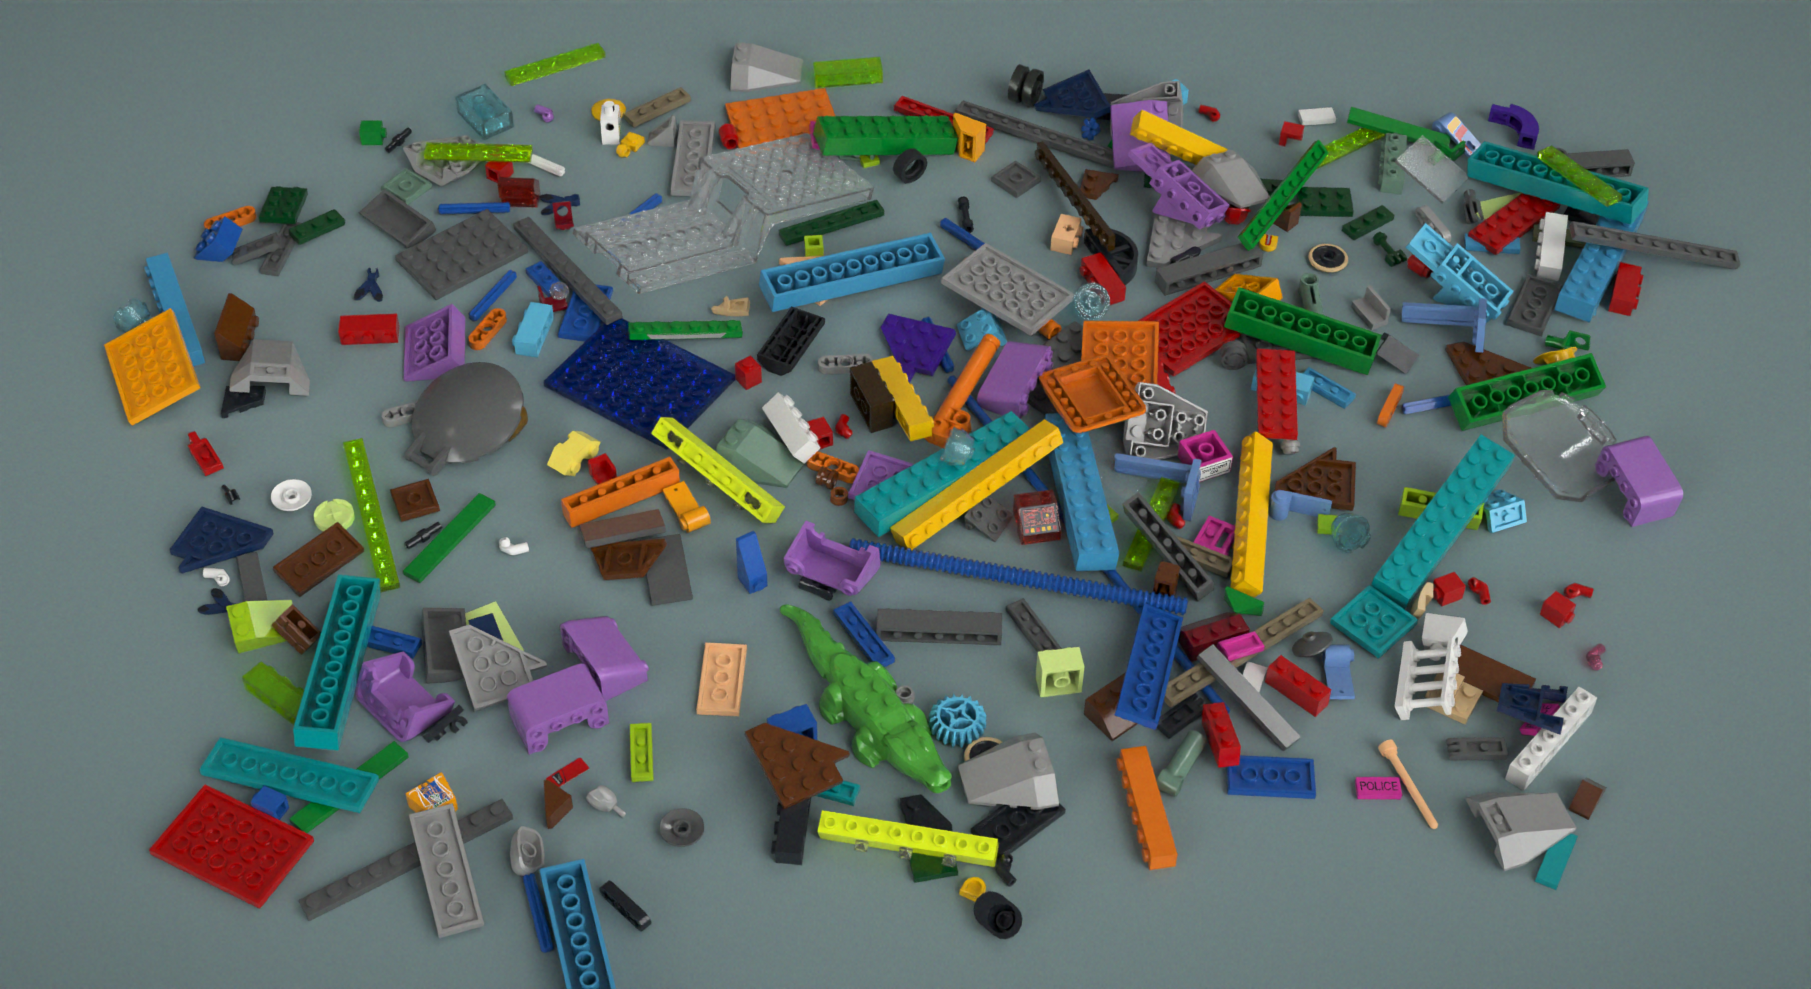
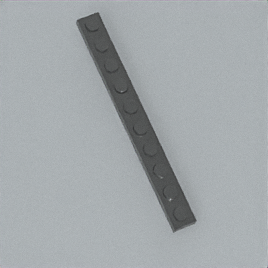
M964 100L955 110V113L985 123L986 126L1034 142L1043 141L1046 146L1105 166L1114 167L1112 149Z
M530 217L513 223L514 230L606 325L623 318L619 308Z
M1574 221L1569 226L1572 240L1733 269H1738L1741 265L1738 252L1735 250Z
M503 799L458 820L463 844L513 819V815ZM414 842L299 899V904L307 919L311 921L421 866L416 843Z

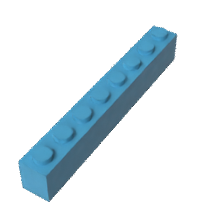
M168 253L146 258L148 266L144 268L147 277H151L148 278L151 289L155 288V290H152L155 301H160L157 302L159 313L170 308L174 311L193 366L205 363L201 346Z

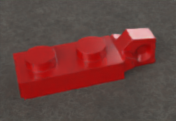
M195 431L189 433L188 436L191 443L188 445L189 451L204 475L207 476L224 469L221 460L207 438L200 440Z

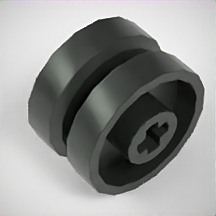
M1019 64L1015 68L1009 83L1008 100L1016 103L1022 100L1024 105L1033 107L1037 103L1043 88L1044 72L1035 68L1030 71L1028 66Z

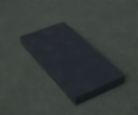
M1060 803L1059 806L1039 810L1031 809L1028 806L1011 808L1010 805L1004 804L972 827L971 834L998 839L997 859H999L1004 853L1011 854L1064 815L1066 809Z

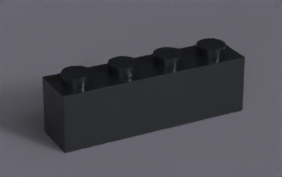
M811 798L784 810L780 802H778L777 816H780L779 821H775L774 835H777L776 841H772L771 854H775V863L802 865Z

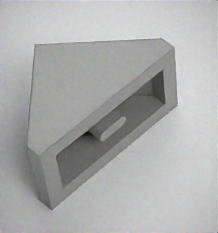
M674 115L670 116L649 133L648 145L675 146L677 133Z

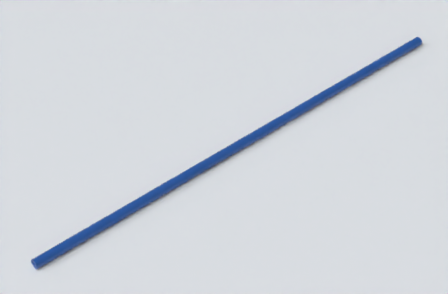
M954 375L948 378L947 382L951 387H953L957 378ZM970 395L965 402L983 426L992 422ZM1031 467L1022 472L1047 504H1056L1057 516L1064 523L1060 502ZM1103 570L1117 587L1123 586L1125 589L1129 587L1116 570ZM1133 605L1132 607L1140 616L1143 606L1138 608L1136 605ZM1177 645L1174 658L1186 672L1193 668L1194 665ZM1210 684L1201 689L1211 703L1224 702ZM1224 702V704H1225V706H1226V709H1227V711H1228V714H1229V713H1230V708H1229V707L1226 705V703Z

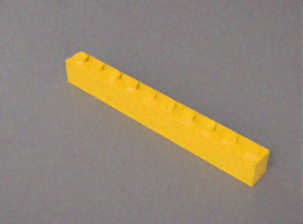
M1045 419L891 526L890 529L895 542L901 547H905V549L911 548L913 550L1064 443L1059 428Z
M1256 431L1246 436L1241 443L1230 587L1254 598L1263 592L1273 442Z

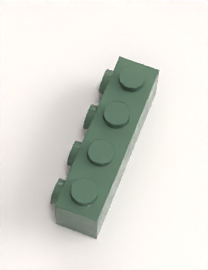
M1386 133L1385 140H1381L1380 150L1383 151L1380 152L1379 161L1381 162L1378 173H1381L1378 176V184L1381 185L1380 192L1402 194L1405 178L1407 135Z

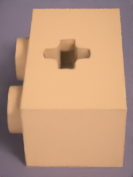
M1065 214L1060 215L1051 237V251L1072 255L1074 248L1077 249L1078 237H1082L1083 234L1082 218Z

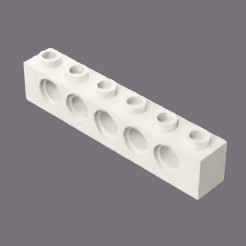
M1578 687L1553 715L1563 718L1561 735L1542 728L1510 764L1505 780L1524 791L1589 717L1597 697Z

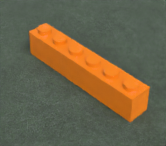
M667 457L561 499L563 515L570 527L573 528L662 493L664 488L680 483L679 469L672 458Z
M1139 746L1121 749L1120 758H1117V768L1123 774L1121 777L1122 786L1128 792L1126 795L1127 804L1133 810L1131 814L1132 822L1138 828V843L1143 845V861L1148 863L1149 870L1175 867L1178 854L1147 747Z

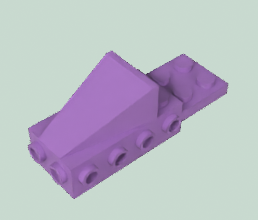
M1152 143L1129 151L1127 156L1152 178L1149 184L1156 192L1161 194L1152 210L1155 214L1194 224L1198 229L1210 227L1212 224L1220 223L1224 219V213L1229 204L1180 160L1172 162Z

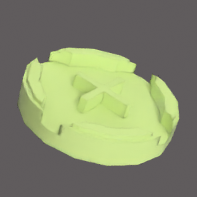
M333 499L330 502L324 501L314 511V522L317 528L323 532L337 522L347 529L355 519L352 505L342 499Z

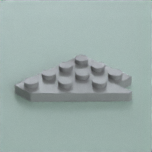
M1155 214L1146 266L1160 268L1170 265V258L1194 246L1199 247L1202 251L1220 242L1222 234L1207 232L1208 227L1198 229L1194 224Z
M471 625L449 631L474 711L506 702L507 695L512 689L533 681L531 672L547 667L545 661Z

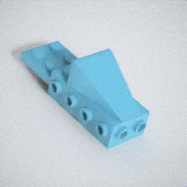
M1426 223L1405 247L1433 271L1430 276L1442 285L1432 298L1435 301L1447 305L1479 307V298L1487 299L1486 323L1490 319L1495 320L1501 314L1500 309H1503L1509 303L1508 298L1514 292L1510 287L1458 243L1453 247Z

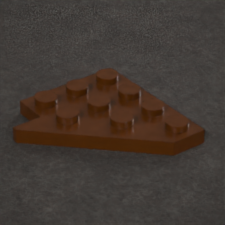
M1458 342L1446 346V352L1465 385L1532 369L1529 366L1483 349V352H1475L1476 346L1467 342Z
M767 723L745 731L744 735L783 810L843 783V778L835 763L848 758L850 755L849 751Z

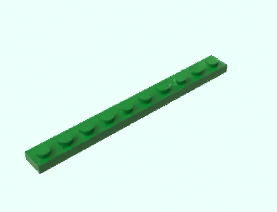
M1319 139L1313 142L1238 235V239L1248 251L1256 246L1329 154Z

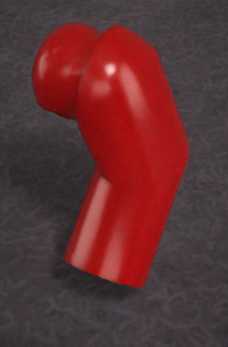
M1200 105L1199 113L1207 115L1213 122L1220 119V113L1217 108Z
M841 414L835 425V431L840 436L848 439L853 434V431L847 425L849 417L846 414Z
M1173 503L1167 514V521L1172 526H1176L1177 529H1182L1185 526V520L1179 514L1181 506Z

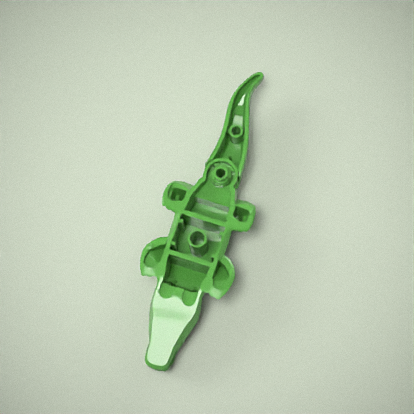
M789 604L782 605L780 607L781 614L791 618L797 624L813 665L823 679L826 677L830 683L824 689L819 700V709L822 717L832 725L846 720L856 730L851 742L855 757L861 763L871 768L878 765L879 761L887 760L896 770L923 784L933 793H941L951 786L952 775L944 766L930 737L932 732L929 727V721L923 711L917 706L902 703L895 693L897 685L888 670L877 661L865 663L844 648L841 642L837 643L834 641L830 633L824 630L820 620L809 612Z

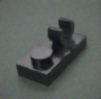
M458 705L429 730L423 738L428 743L433 739L438 741L447 733L444 729L449 724L451 731L457 733L459 728L456 726V722H460L463 727L468 723L464 717L458 716L464 709Z

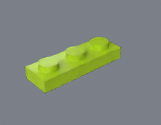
M630 724L632 782L654 781L652 724Z

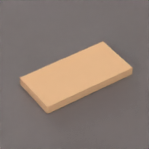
M705 643L697 714L740 715L747 645Z

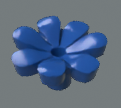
M1090 118V120L1085 119L1084 124L1086 126L1081 128L1084 131L1082 138L1094 140V136H1097L1101 131L1100 124L1094 118Z

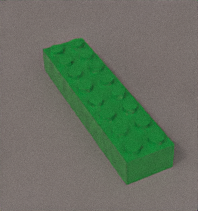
M817 116L813 131L823 156L900 155L910 148L917 149L922 155H954L959 139L948 116Z
M1240 287L1237 289L1224 326L1225 328L1365 375L1369 374L1382 337L1381 334Z
M1590 353L1455 388L1448 398L1461 430L1466 431L1595 397L1606 388V385L1593 354Z

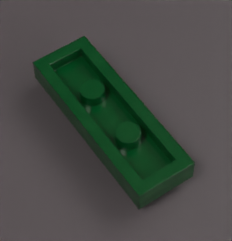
M1381 205L1344 224L1342 231L1354 241L1393 221L1394 214Z
M333 209L290 228L289 235L298 245H301L344 226L345 219Z

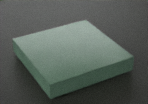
M405 168L381 186V191L386 189L409 205L431 189L432 184Z

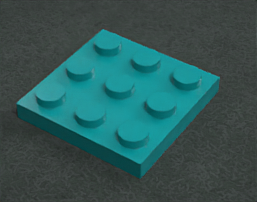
M1370 585L1330 620L1331 625L1378 659L1418 623L1416 617Z

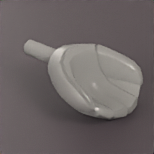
M600 785L586 795L587 802L595 809L604 812H610L613 809L623 818L627 814L616 805V795L606 786Z

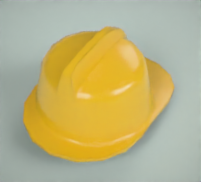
M1571 347L1541 354L1533 359V363L1551 364L1574 358L1577 348Z

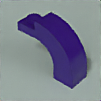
M1492 104L1488 121L1513 128L1519 135L1517 146L1534 150L1539 134V124L1536 118L1526 109L1514 104H1510L1509 108Z

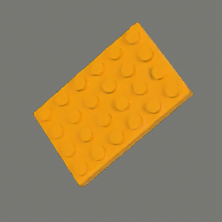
M171 308L104 344L128 422L132 426L201 388L176 315Z

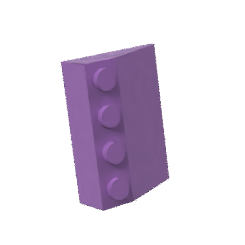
M1145 100L1111 105L1114 169L1145 172L1127 156L1130 150L1149 144L1130 135L1133 117L1141 110H1144L1168 121L1167 101ZM1158 148L1165 156H1167L1171 160L1169 153Z
M453 304L405 326L404 380L406 382L436 379L446 371L465 364V316Z

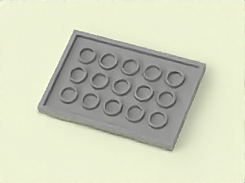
M987 243L983 244L941 279V284L1030 336L1071 303L1075 297L1074 293Z

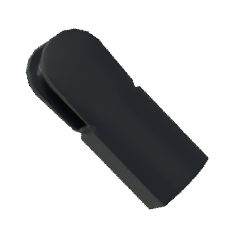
M1196 246L1191 247L1187 251L1170 258V264L1199 256L1201 249Z
M804 576L801 577L798 586L799 589L816 594L828 601L832 600V594L837 591L835 588Z

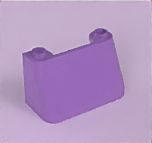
M805 521L783 558L787 571L838 589L848 596L857 595L880 568L879 548L869 545L866 551L863 547L859 551L826 539L824 532L818 534L814 530V523Z
M601 616L568 620L560 624L563 647L567 653L575 652L581 662L587 666L596 685L600 686V692L605 701L648 681L647 671H649L647 663L645 660H640L618 630L617 623L613 618Z
M404 651L363 662L355 689L357 700L400 742L411 740L449 714L455 703V700L447 693H440L434 699L412 677L415 664Z

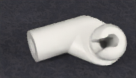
M508 537L499 540L500 550L514 556L529 552L527 542L514 545L510 543Z
M204 568L203 577L214 578L219 586H226L230 581V577L224 569Z

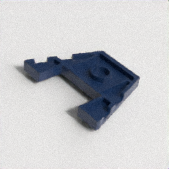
M1502 683L1497 707L1498 712L1561 735L1563 718L1541 713L1543 699L1565 703L1567 686H1560L1559 689H1550L1549 685H1542L1541 689L1529 688V684Z

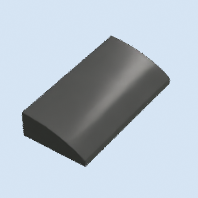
M386 189L359 212L360 215L407 248L421 243L437 231L432 221Z
M423 608L421 626L426 683H443L463 679L449 631L466 626L465 608Z

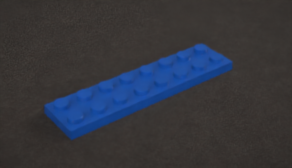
M1144 603L1115 716L1156 730L1183 617Z

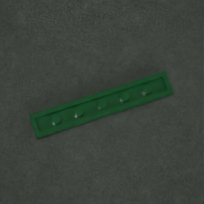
M876 199L779 229V236L784 244L788 246L804 241V236L824 235L884 216V209Z

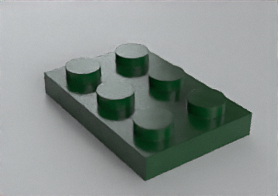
M271 187L260 212L259 222L296 224L308 196L307 188Z
M1302 187L1296 194L1297 202L1302 204L1300 216L1353 217L1354 211L1350 188Z

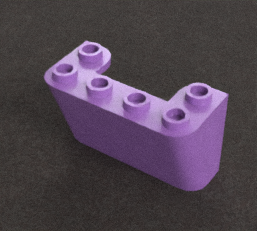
M1008 341L979 390L977 397L979 406L1001 416L1010 411L1020 419L1022 416H1026L1029 410L1027 401L1030 390L1033 391L1035 389L1038 376H1042L1043 372L1052 370L1053 362H1051L1053 351H1051V346Z

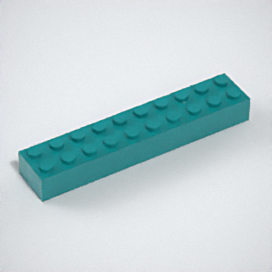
M1484 141L1468 158L1467 177L1623 223L1632 224L1648 205V187Z
M1010 411L855 496L854 513L880 537L891 531V526L1023 435L1030 428Z
M1480 434L1374 576L1371 586L1405 610L1511 467L1515 454Z
M348 575L337 576L293 728L296 747L339 751L381 597L379 578Z

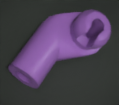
M538 104L535 106V113L541 114L545 122H551L554 119L552 109Z

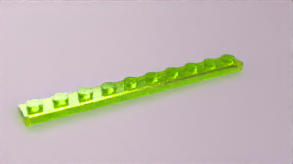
M363 438L343 442L376 578L380 579V593L400 588V583Z

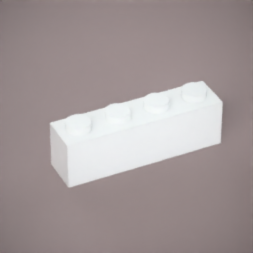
M1546 212L1545 218L1540 220L1539 229L1542 232H1539L1537 243H1540V246L1538 245L1536 250V256H1539V259H1536L1534 270H1537L1536 277L1559 280L1563 265L1568 215Z
M778 392L762 409L791 454L802 463H805L821 448L817 443L818 437L809 430L810 425L801 418L802 413L793 406L795 404L788 395L784 397Z

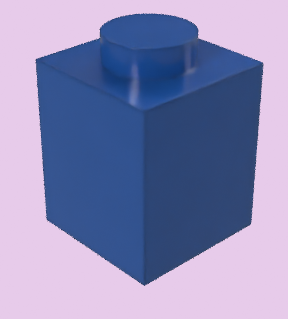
M263 786L259 792H256L251 801L253 808L278 820L289 809L286 795L267 786Z

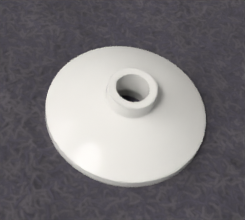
M286 480L272 490L271 501L280 510H298L310 501L312 496L311 488L306 482L301 480Z

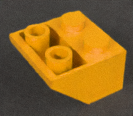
M954 113L953 127L959 138L956 145L958 155L961 158L976 162L985 151L986 124Z

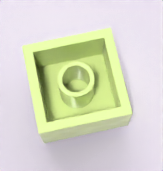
M1067 647L1038 652L1035 678L1040 697L1082 693L1085 666L1080 647Z

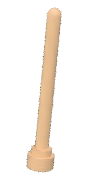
M1393 740L1384 741L1378 747L1381 755L1386 757V759H1390L1431 829H1436L1438 823L1398 758L1396 744Z

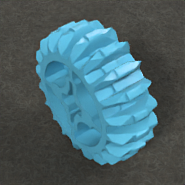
M953 693L952 698L945 695L943 700L938 699L937 704L933 705L929 713V727L931 728L932 735H936L937 741L943 740L944 745L951 743L952 747L955 744H959L962 748L964 743L969 745L972 741L978 740L979 736L983 735L986 728V714L983 706H979L978 700L972 701L971 696L964 698L963 694L960 697H956Z

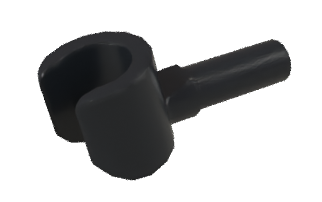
M225 484L222 485V489L226 492L225 497L230 505L233 504L234 500H240L235 489L230 490Z

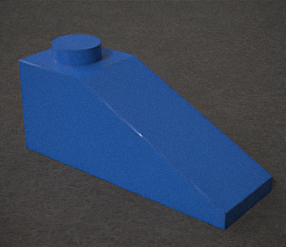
M751 531L736 538L738 579L749 594L760 591L768 586L767 571L755 531Z

